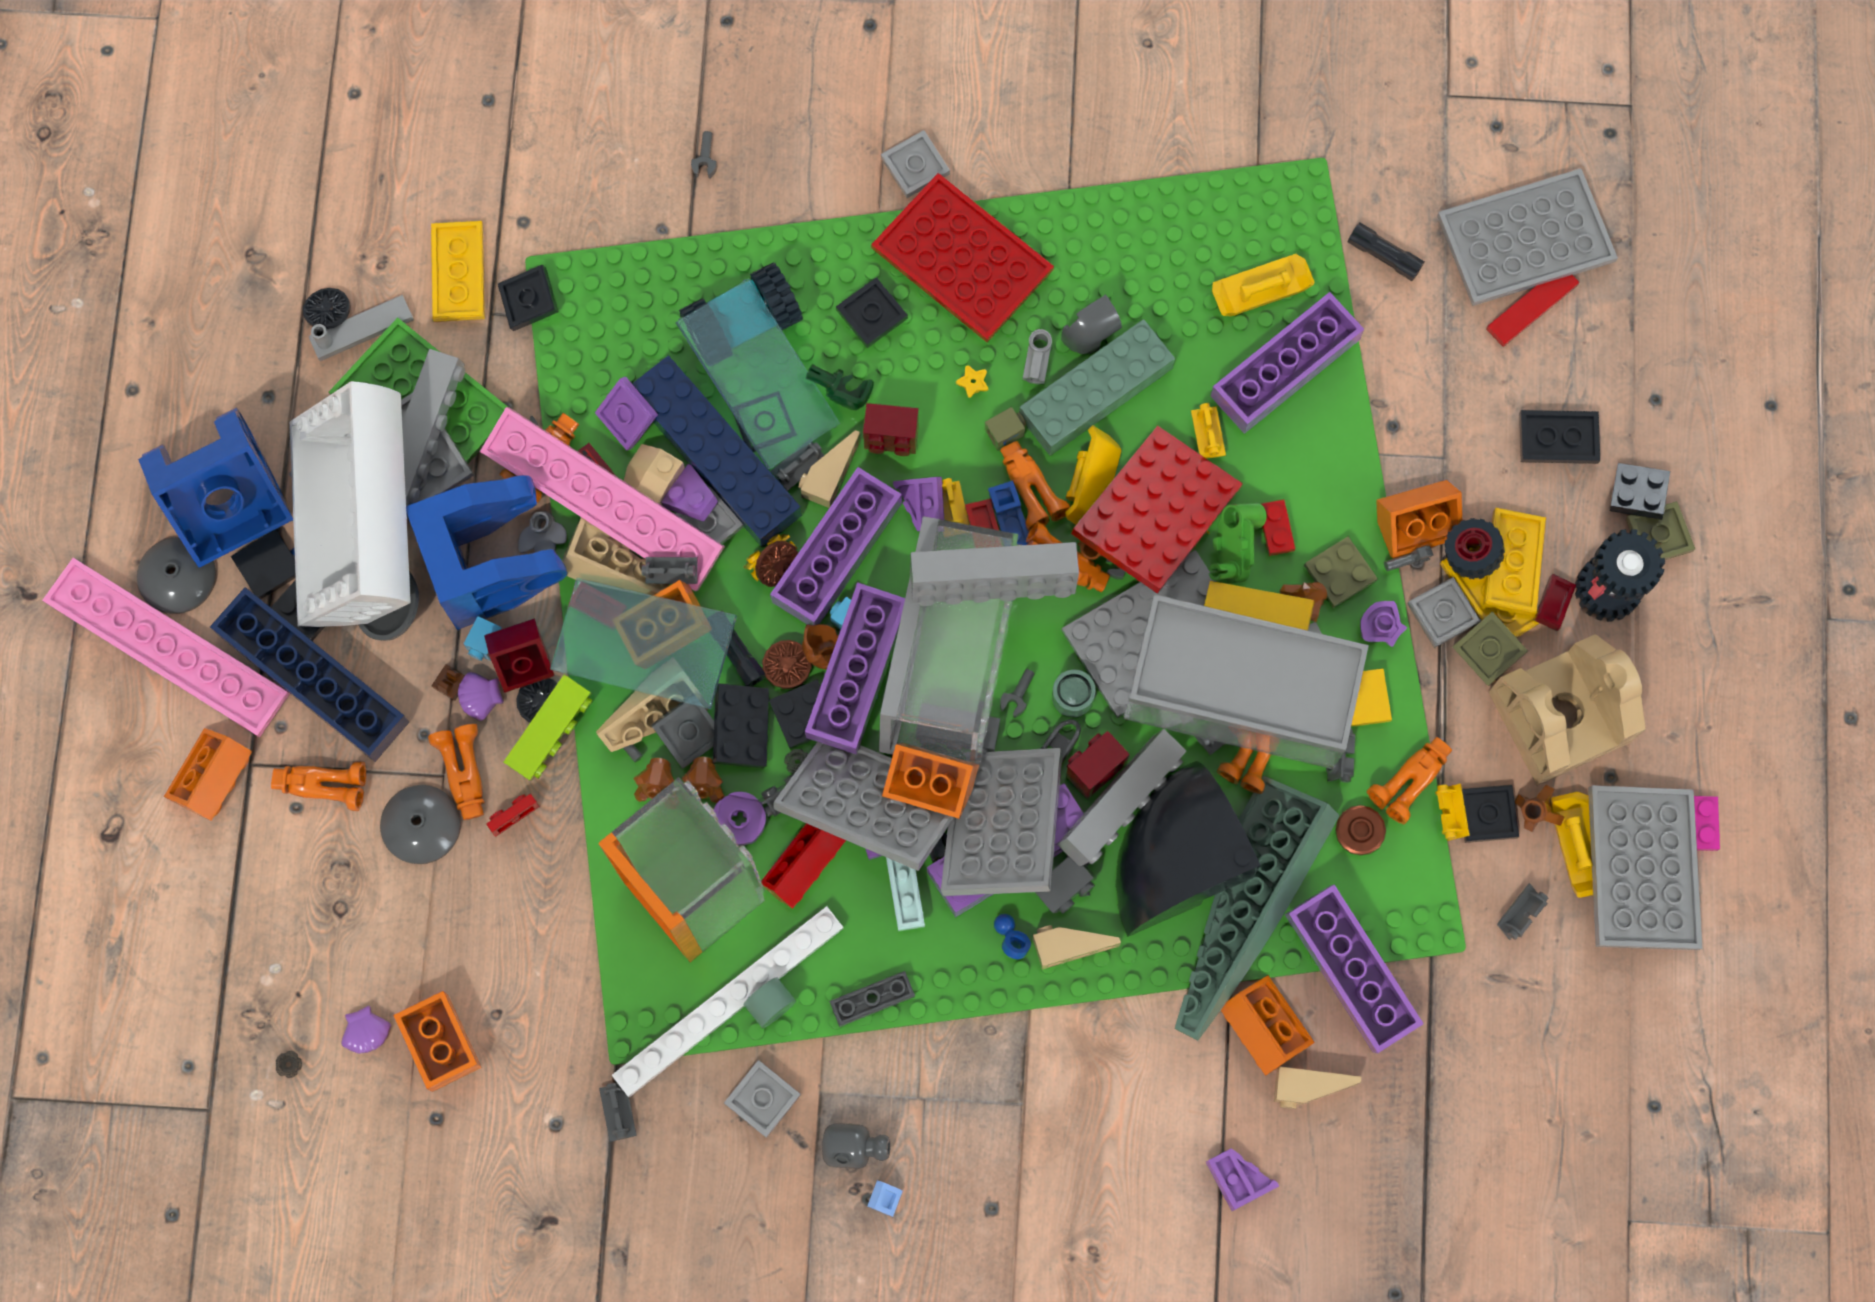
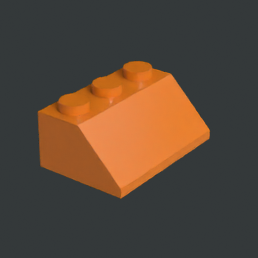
M1448 480L1376 500L1377 523L1392 558L1410 554L1420 547H1434L1444 544L1445 540H1447V534L1451 532L1452 527L1463 521L1462 492Z
M204 728L164 797L212 821L214 816L220 812L222 802L227 794L233 790L239 773L247 766L252 751L228 736Z
M898 743L895 745L882 796L960 819L973 790L979 764L909 744Z
M1269 975L1239 992L1228 1000L1221 1009L1225 1019L1230 1023L1265 1076L1315 1043Z

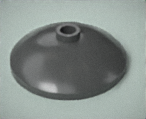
M179 537L168 538L153 545L142 557L137 570V585L142 597L153 608L169 614L185 613L200 606L211 594L216 581L214 560L198 568ZM171 567H176L173 574H168V570Z
M410 571L411 603L368 624H359L360 629L368 637L380 641H390L400 637L411 626L418 610L419 592L415 578Z
M415 785L399 791L386 804L380 820L381 836L388 850L398 859L411 864H428L445 856L455 845L461 828L460 814L454 801L444 791L429 785ZM421 817V823L413 825L414 818Z

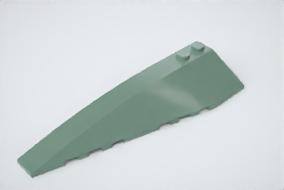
M1266 776L1262 777L1265 783L1263 793H1253L1239 817V821L1261 866L1252 879L1214 896L1204 929L1206 934L1202 946H1199L1195 971L1191 972L1189 979L1191 983L1188 994L1184 995L1174 1028L1197 1041L1213 1022L1263 949L1339 818V814L1328 803Z

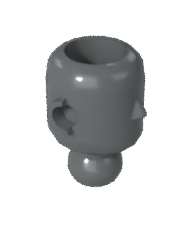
M834 1123L827 1126L824 1131L822 1156L826 1165L830 1167L860 1169L867 1165L869 1157L884 1161L890 1156V1138L886 1135L870 1137L868 1129L863 1125Z

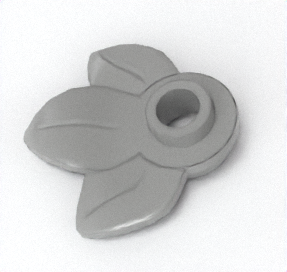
M537 512L532 515L530 526L526 527L520 534L518 542L519 552L524 553L532 549L535 550V553L548 549L556 551V544L566 543V530L563 525L555 522V518L549 512ZM546 521V525L541 529L542 522Z

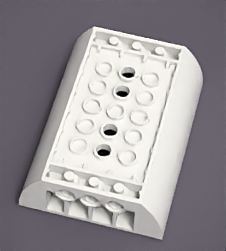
M351 381L289 422L298 626L324 627L368 624L411 603L401 393L379 385Z

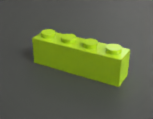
M564 674L503 763L528 780L532 781L534 777L539 779L547 768V765L544 763L549 755L554 757L561 748L562 743L559 742L565 733L569 735L578 722L574 719L580 711L585 713L593 700L590 699L592 693Z

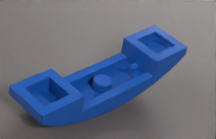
M1010 481L988 488L1005 547L1027 545L1026 538L1029 532L1025 525L1021 503L1014 482Z

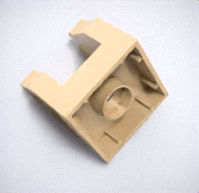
M1596 634L1575 643L1569 651L1526 671L1520 668L1500 677L1489 691L1537 786L1631 743L1646 729L1641 698L1642 684L1634 664L1621 649L1616 650ZM1553 699H1558V701L1564 700L1576 706L1577 718L1572 728H1567L1565 716L1554 708Z

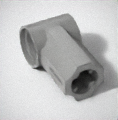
M1035 330L1029 337L1023 380L1029 383H1045L1052 348V337L1046 330ZM1038 339H1042L1047 343V346L1037 348L1033 343Z

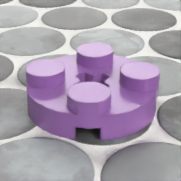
M733 792L715 805L712 823L717 836L725 843L733 846H745L755 843L762 835L766 826V814L762 804H760L755 796L746 792ZM738 812H742L743 817L747 819L740 826H736V822L732 820V817L737 816Z

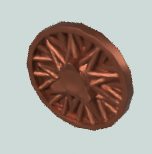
M776 541L769 544L761 552L756 562L755 571L758 580L768 587H775L798 554L794 545L787 541Z
M792 640L779 641L773 644L765 652L762 660L763 671L766 674L767 680L774 686L782 689L795 688L801 685L809 677L812 669L811 663L807 661L802 650V645Z
M1359 805L1350 807L1341 814L1337 820L1335 832L1342 848L1351 854L1361 856L1371 854L1381 846L1385 839L1386 828L1384 820L1378 812L1370 807Z

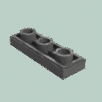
M903 971L829 1002L839 1027H842L915 997L906 972ZM869 995H876L877 1001L869 1003L867 1001Z

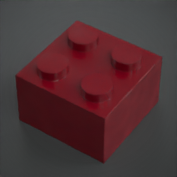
M866 403L863 428L864 449H868L869 452L875 454H882L884 451L894 452L898 456L916 454L919 408Z
M535 618L484 635L490 659L504 693L555 676L548 651Z
M1109 731L1103 735L1100 733L1096 734L1088 742L1089 746L1083 753L1079 750L1068 760L1066 778L1087 800L1122 770L1128 762L1130 754Z

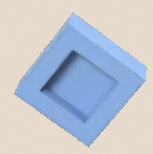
M877 1180L868 1207L893 1217L902 1190Z

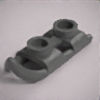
M1073 719L1061 722L1050 734L1041 749H1047L1048 746L1061 748L1063 762L1080 736V724ZM1070 724L1076 727L1075 735L1071 741L1058 733L1061 728Z

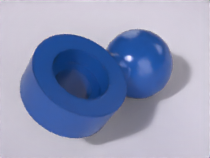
M1009 914L997 916L994 921V928L997 933L1005 935L1002 942L1004 953L1013 959L1024 958L1031 947L1030 939L1026 934L1014 931L1015 920Z

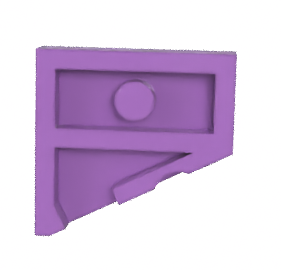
M688 464L661 503L668 510L705 521L718 501L694 468Z
M942 477L893 481L894 488L899 489L904 499L903 505L906 511L910 513L917 531H920L923 516L939 519L938 530L945 529Z
M1232 1148L1206 1161L1231 1211L1279 1187L1275 1180H1270L1259 1172V1168L1252 1163L1246 1162Z

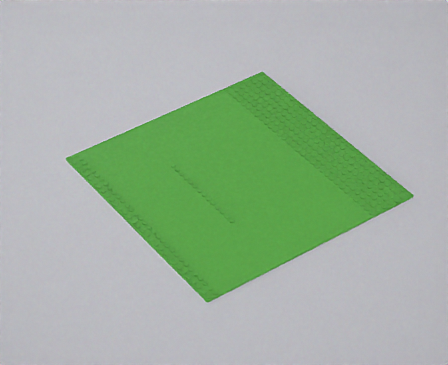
M1325 158L974 201L1054 266V270L988 342L979 337L871 248V244L903 210L536 255L526 258V271L539 265L546 267L559 311L556 314L532 323L543 429L545 430L550 425L554 426L552 424L553 420L557 421L562 413L566 414L580 424L574 431L575 437L571 440L569 446L578 451L590 443L613 473L623 481L627 466L641 444L664 450L681 460L685 468L689 464L653 422L635 446L630 450H626L595 414L598 407L620 378L627 377L631 383H634L669 355L742 440L743 438L731 407L775 392L779 393L797 436L753 452L769 471L774 469L809 439L813 443L817 442L822 448L821 452L826 455L856 430L860 432L861 441L836 498L857 467L899 493V489L894 488L893 481L942 477V480L951 478L952 482L960 481L965 505L990 499L988 488L1010 482L1011 480L1006 466L1003 464L1004 457L1000 450L997 451L984 430L985 421L1010 407L1013 408L1015 413H1018L1020 406L1096 353L1079 354L1071 351L1061 341L1063 327L1066 325L1070 327L1077 320L1078 316L1076 314L1105 294L1115 307L1120 317L1122 328L1102 340L1100 350L1144 319L1175 357V362L1172 370L1094 425L1110 435L1121 448L1115 477L1157 426L1199 453L1191 410L1200 409L1201 404L1209 403L1210 407H1217L1226 456L1208 458V460L1243 483L1228 505L1262 504L1285 500L1295 544L1294 552L1269 556L1263 528L1254 529V564L1250 568L1248 579L1241 583H1229L1225 579H1220L1216 582L1279 594L1283 585H1302L1304 582L1313 583L1314 580L1305 569L1304 564L1348 536L1378 578L1375 583L1335 608H1332L1327 599L1324 600L1316 623L1323 635L1369 645L1363 671L1384 669L1392 721L1351 727L1353 734H1355L1354 754L1346 753V757L1354 758V777L1351 778V782H1340V779L1327 782L1326 763L1328 760V749L1282 738L1279 739L1276 748L1270 756L1262 777L1266 776L1328 803L1339 814V817L1350 807L1362 805L1372 808L1384 820L1386 828L1385 839L1381 846L1371 854L1361 856L1351 854L1342 848L1338 842L1335 823L1285 913L1329 885L1335 884L1384 963L1461 953L1466 949L1448 842L1445 839V835L1442 834V810L1439 808L1438 796L1435 794L1438 791L1436 777L1409 807L1411 816L1404 825L1390 818L1386 813V809L1406 791L1413 782V779H1409L1399 789L1384 809L1377 807L1367 794V790L1373 784L1385 785L1414 753L1423 748L1426 743L1430 744L1400 571L1399 568L1386 571L1384 567L1385 561L1394 558L1389 554L1377 523L1376 500L1386 497L1359 341L1245 434L1210 397L1212 388L1216 383L1329 292L1354 317L1328 164ZM1293 254H1297L1306 260L1315 282L1307 290L1235 316H1223L1212 292L1213 282ZM773 262L776 263L781 273L785 276L791 291L794 293L799 309L802 312L803 320L780 332L774 327L731 349V357L708 368L696 350L682 321L679 310L701 298L708 302L750 281L751 273ZM877 277L906 312L908 319L873 345L866 348L836 311V306ZM1038 329L1046 330L1052 337V348L1044 384H1033L1023 380L1029 337L1033 331ZM1038 339L1033 343L1037 348L1047 346V343L1042 339ZM815 364V366L832 374L841 369L844 371L842 378L853 375V378L845 385L848 391L857 389L864 380H873V390L867 403L919 408L916 454L898 456L894 452L889 451L875 454L869 452L868 449H864L863 428L866 405L855 411L829 400L825 396V387L805 379L806 374L809 373L810 366ZM966 366H970L975 371L985 369L987 374L984 382L989 390L980 391L971 398H968L964 387L957 385L956 381L965 375ZM776 397L738 410L751 446L790 433ZM759 412H768L773 416L774 425L769 431L762 432L755 428L754 417ZM760 415L756 420L758 427L763 429L768 428L772 422L768 415ZM1025 426L1024 437L1017 441L1022 449H1027L1028 455L1035 460L1054 494L1058 498L1067 501L1071 507L1074 502L1066 499V494L1070 490L1078 460L1077 454L1078 451H1088L1092 438L1086 430L1049 456ZM798 482L787 492L800 505L802 516L779 535H789L790 538L786 541H792L799 553L829 508L802 498ZM1030 486L1035 497L1048 514L1039 492L1035 486ZM1017 492L1021 503V510L1026 522L1028 510L1021 496ZM550 497L551 512L555 522L563 525L567 533L566 543L556 544V554L562 560L581 517ZM903 497L901 506L832 607L837 601L842 602L845 597L851 600L857 582L903 598L906 597L910 579L911 552L916 551L920 531L916 530L910 513L906 511L903 505ZM1222 513L1208 529L1210 533L1206 532L1191 551H1197L1208 570L1212 564H1219L1218 551L1213 548V540L1218 537V523L1221 521ZM1049 517V522L1045 526L1049 533L1062 543L1076 542L1077 551L1081 553L1080 547L1077 545L1080 540L1071 534L1076 524L1069 521L1066 517L1058 521H1052ZM742 528L722 544L725 547L698 591L693 589L692 591L707 619L716 612L723 610L752 657L757 660L763 669L762 660L765 652L773 644L779 641L792 640L802 645L804 630L807 624L772 603L770 594L775 587H768L759 580L756 581L750 574L754 570H748L743 567L748 563L746 559L757 550L762 552L768 545L766 544L761 548L749 532ZM971 528L969 531L949 535L944 534V529L938 530L937 551L976 548ZM1000 532V536H1001V539H1002L1003 547H1005V544H1004V541H1003V538H1002V535H1001V532ZM633 551V553H634L635 555H637L639 558L645 559V558H643L642 556H640L639 554H637L636 552ZM1104 556L1093 559L1095 566L1099 564L1101 570L1106 573L1109 569H1119L1114 563L1107 562ZM1127 572L1124 574L1123 579H1114L1109 576L1103 592H1099L1094 588L1088 590L1086 586L1077 585L1075 594L1065 598L1051 595L1040 599L1019 597L1012 601L989 599V601L983 603H976L970 600L953 605L946 602H938L926 608L898 743H905L919 748L922 746L920 741L916 740V730L922 704L1000 718L995 751L1041 749L1058 724L1065 720L1073 719L1080 724L1081 732L1076 744L1062 762L1060 785H1066L1082 812L1085 813L1122 770L1087 800L1066 778L1068 760L1079 750L1083 753L1089 746L1088 742L1096 734L1100 733L1103 735L1109 731L1130 754L1128 764L1154 734L1165 729L1186 750L1180 758L1183 761L1182 764L1174 772L1194 761L1202 763L1221 787L1238 819L1253 792L1242 788L1240 783L1247 774L1259 750L1258 747L1253 750L1239 783L1233 784L1219 775L1217 769L1221 763H1230L1235 758L1248 730L1243 729L1212 755H1209L1193 735L1210 721L1202 719L1192 720L1191 717L1184 720L1181 714L1139 705L1121 717L1116 718L1096 685L1093 705L1086 714L1080 717H1067L1056 710L1052 701V691L1057 677L1068 670H1080L1088 674L1062 633V628L1140 583V581ZM568 576L559 582L569 677L592 693L590 699L593 700L586 712L580 711L574 719L578 722L574 730L607 1044L611 1064L620 1065L628 1063L826 906L844 929L779 979L795 998L796 1003L779 1019L765 1028H761L744 1007L683 1056L1190 988V975L1192 971H1195L1197 965V952L1199 946H1202L1206 935L1204 929L1215 895L1204 899L1200 906L1127 937L1119 914L1115 883L1118 854L1128 825L1125 827L1121 825L1116 831L1119 834L1118 837L1110 845L1107 846L1105 844L1100 849L1103 854L1093 864L1088 865V868L1097 877L1092 882L1095 887L1090 891V896L1080 897L1077 895L1072 900L1075 904L1063 914L1060 911L1052 913L1035 892L993 894L955 918L927 873V867L933 864L930 856H928L919 871L916 870L925 927L898 931L886 857L881 856L869 860L865 848L847 840L793 909L780 902L760 882L806 824L805 822L783 813L775 817L774 815L768 817L766 814L765 829L755 843L745 846L727 844L717 836L712 823V814L717 803L711 802L710 797L704 799L695 797L693 801H686L682 796L686 784L681 778L690 770L693 762L682 769L657 733L645 736L640 742L634 744L643 755L637 762H634L623 748L610 752L596 733L653 672L673 658L676 659L709 704L710 708L707 712L714 720L715 685L722 683L746 686L719 643L715 641L709 632L645 670L636 666L617 628L614 631L569 606V602L581 582ZM588 584L628 607L627 611L650 598L649 596ZM1394 601L1398 608L1400 622L1407 627L1398 637L1393 647L1389 646L1386 642H1368L1361 637L1360 620L1366 610L1375 602ZM831 607L820 624L829 625L839 635L841 630L831 624ZM893 652L878 692V699L875 701L860 744L892 758L891 754L879 752L880 712ZM811 663L812 669L809 677L795 688L782 689L776 687L766 677L753 687L768 688L770 700L817 679L821 686L826 669L817 668ZM1025 669H1029L1035 675L1023 695V701L1027 706L1023 714L1014 718L1013 713L1017 704L1009 702L1006 709L1002 712L1000 700L1003 693L1010 694L1014 692ZM769 703L767 767L754 768L714 764L718 775L723 781L720 787L724 797L729 796L733 792H746L759 800L763 797L761 793L772 786L779 788L785 784V778L797 771L817 741L812 740L790 750ZM1071 724L1066 725L1058 733L1071 741L1075 735L1076 727ZM713 747L700 757H708L713 760ZM962 749L961 753H972L973 751ZM653 758H663L671 764V775L674 780L673 788L677 800L673 806L663 805L662 798H647L646 801L639 802L634 796L638 785L633 778L646 769V766ZM1169 771L1164 777L1167 778L1174 772L1171 773ZM738 812L737 816L732 817V820L736 822V826H740L741 823H745L747 820L743 817L742 812ZM611 832L621 843L639 875L672 914L677 911L686 921L702 950V953L692 962L688 961L623 883L598 843ZM1064 851L1053 857L1052 871L1067 858V854ZM1285 913L1241 982L1260 980L1267 975L1270 978L1320 972L1315 961L1286 918ZM1000 914L1012 916L1015 920L1014 931H1020L1030 939L1031 947L1024 958L1013 959L1004 953L1002 942L1005 935L997 933L994 928V921ZM1052 925L1053 929L1061 927L1119 937L1121 944L1119 947L1042 970L1033 942V935L1037 934V929ZM903 971L906 972L915 994L914 998L839 1027L829 1001ZM871 994L868 996L867 1001L875 1003L877 996Z

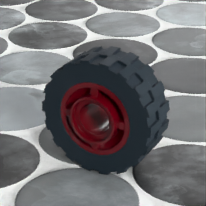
M1470 518V520H1463L1460 524L1453 526L1451 532L1447 534V540H1445L1444 544L1446 557L1449 565L1452 566V570L1455 573H1459L1461 577L1481 579L1484 576H1490L1493 574V571L1500 567V563L1503 562L1505 548L1502 535H1500L1498 528H1495L1491 522L1488 523L1484 519ZM1472 546L1481 547L1478 551H1469Z

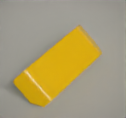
M1293 254L1215 281L1212 285V292L1223 316H1235L1301 293L1313 286L1315 282L1306 260L1297 254Z
M1094 425L1088 429L1092 437L1088 451H1078V460L1070 490L1066 494V499L1074 503L1065 512V515L1069 521L1076 525L1113 481L1121 455L1119 444L1110 435Z
M1573 792L1552 797L1550 799L1552 811L1565 817L1561 826L1554 825L1571 887L1578 898L1593 895V864L1591 858L1589 795Z

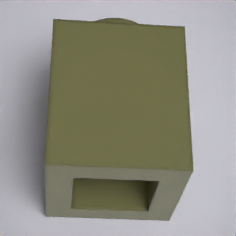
M1010 407L985 421L984 430L997 451H999L1004 446L1024 437L1026 422L1019 412L1015 413L1013 408Z

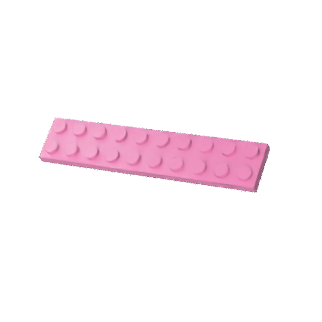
M510 407L505 408L480 450L481 453L515 475L530 476L533 479L535 488L645 559L646 557H698L697 584H688L694 591L699 590L725 547Z
M72 558L42 600L47 605L259 738L289 696V693L75 558Z

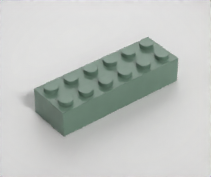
M1143 319L1020 406L1019 413L1023 416L1026 427L1049 456H1051L1088 430L1092 425H1095L1172 370L1175 357Z

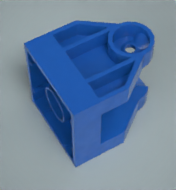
M237 407L216 417L214 424L221 439L173 463L163 444L142 454V457L138 459L152 496L198 568L293 521L279 485ZM230 489L234 491V494L225 503L219 505L206 503V498L216 490Z
M521 475L503 480L464 484L406 506L409 521L438 600L457 630L474 624L478 616L486 620L515 609L567 576L568 572L565 564L553 549L542 550L532 554L492 559L468 568L460 548L461 545L490 535L519 514L537 505L535 485L530 476Z

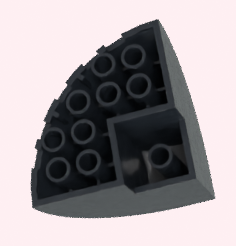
M1194 761L1167 777L1161 786L1154 789L1149 794L1151 798L1148 803L1141 809L1138 808L1134 814V819L1127 827L1118 854L1115 883L1119 914L1127 937L1200 906L1204 899L1252 879L1261 866L1230 802L1212 774L1198 761Z

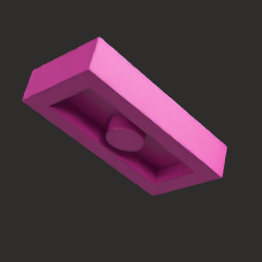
M1694 796L1697 850L1718 851L1720 850L1718 797Z

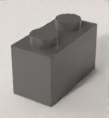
M1068 857L1052 871L1051 890L1049 892L1035 893L1052 913L1060 911L1063 914L1075 904L1072 900L1077 895L1081 894L1084 896L1095 887L1092 882L1097 877L1086 864L1079 867Z

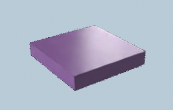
M627 377L618 380L595 412L626 450H630L635 446L658 415Z

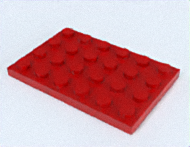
M939 173L934 176L871 244V248L986 342L997 333L1054 270V266Z
M1157 426L1073 528L1071 534L1158 594L1219 517L1223 509L1237 494L1243 483Z

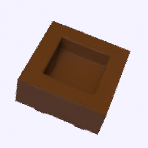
M445 664L431 686L443 695L456 701L458 698V687L465 675Z

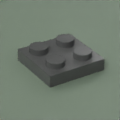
M692 694L651 724L654 731L682 769L714 745V720L695 694Z

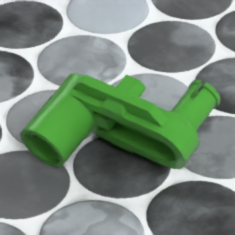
M1261 504L1227 505L1223 509L1221 521L1218 523V537L1213 540V548L1218 551L1219 564L1215 563L1209 567V571L1216 570L1215 573H1209L1212 580L1225 579L1229 583H1241L1248 579L1250 568L1254 564V529L1261 528L1265 524L1267 517L1266 510Z

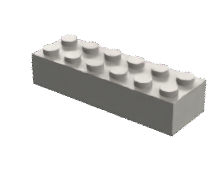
M1076 542L911 552L910 559L912 604L918 603L920 606H931L938 602H946L953 605L970 600L976 603L987 602L989 599L1012 601L1019 597L1040 599L1051 595L1065 598L1075 594L1079 576Z

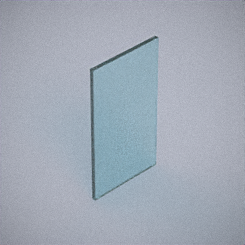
M750 279L743 280L739 285L684 318L678 319L676 325L768 469L774 468L776 464L840 424L815 382L805 379L808 371Z
M576 578L550 670L711 709L737 616Z

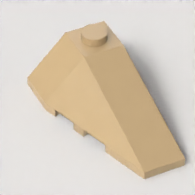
M641 444L627 466L624 482L662 505V499L685 469L684 463L662 449Z
M581 517L562 559L567 569L568 577L586 584L649 597L654 596L669 585L646 583V576H642L641 572L642 565H646V559L639 558L630 551V548L622 545L619 541Z
M673 658L653 672L596 733L610 752L640 742L643 737L656 733L651 724L692 694L697 696L706 710L710 706L676 659Z

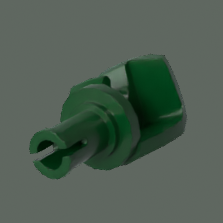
M815 364L810 366L809 373L805 377V379L825 387V396L829 400L855 411L866 405L874 385L873 380H864L857 389L848 391L845 385L853 378V375L842 378L843 370L838 369L832 374L815 366Z

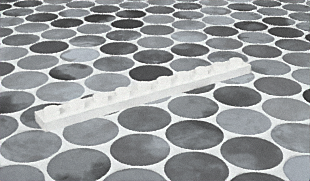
M826 906L612 1074L613 1078L626 1095L631 1097L744 1008V1002L761 986L775 977H778V979L782 978L843 930L844 927Z

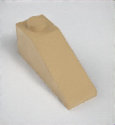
M855 430L812 465L808 474L804 473L799 482L802 498L830 508L861 441L859 431Z
M1052 925L1037 929V934L1033 935V942L1042 970L1119 947L1121 944L1119 937L1061 927L1053 929Z
M1279 1067L1276 1071L1274 1102L1280 1103L1281 1108L1296 1109L1297 1105H1303L1361 1083V1077Z

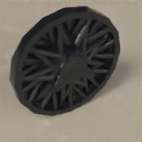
M320 289L312 293L305 301L303 316L312 327L316 324H322L326 329H332L342 324L348 317L351 310L350 301L346 294L339 289Z
M547 678L521 687L516 698L517 709L521 717L530 723L558 683L553 679Z

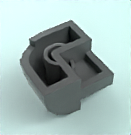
M1106 294L1076 314L1078 316L1077 320L1070 327L1068 325L1063 327L1061 341L1071 351L1079 354H1091L1100 350L1102 340L1122 328L1120 317Z

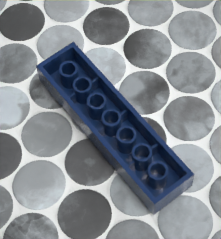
M669 355L632 383L658 414L653 423L694 468L704 482L716 492L742 522L744 528L761 548L773 536L783 532L802 516L800 505Z
M246 587L243 588L210 626L225 642L374 762L379 759L409 724L408 719L400 711Z

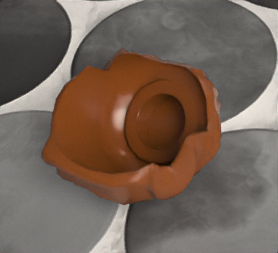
M807 624L805 626L802 650L807 661L817 668L827 670L839 636L834 628L825 624Z

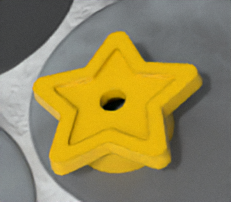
M966 366L965 375L958 379L956 384L964 387L968 398H971L980 391H988V386L984 382L987 371L985 369L975 371L970 366Z

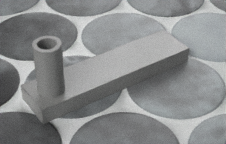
M403 295L346 319L335 328L326 329L324 325L316 324L312 327L311 335L308 337L319 361H323L383 334L397 317L405 324L413 321L414 318Z

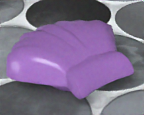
M1394 601L1375 602L1366 610L1360 620L1362 639L1368 642H1386L1391 647L1394 646L1398 637L1407 629L1400 622L1398 608Z
M469 672L458 687L459 703L463 711L476 720H484L496 704L504 703L500 692L499 678L488 680L477 673Z
M370 1005L357 1012L345 1015L348 1024L341 1044L348 1050L358 1054L371 1052L384 1044L391 1024L373 1014Z

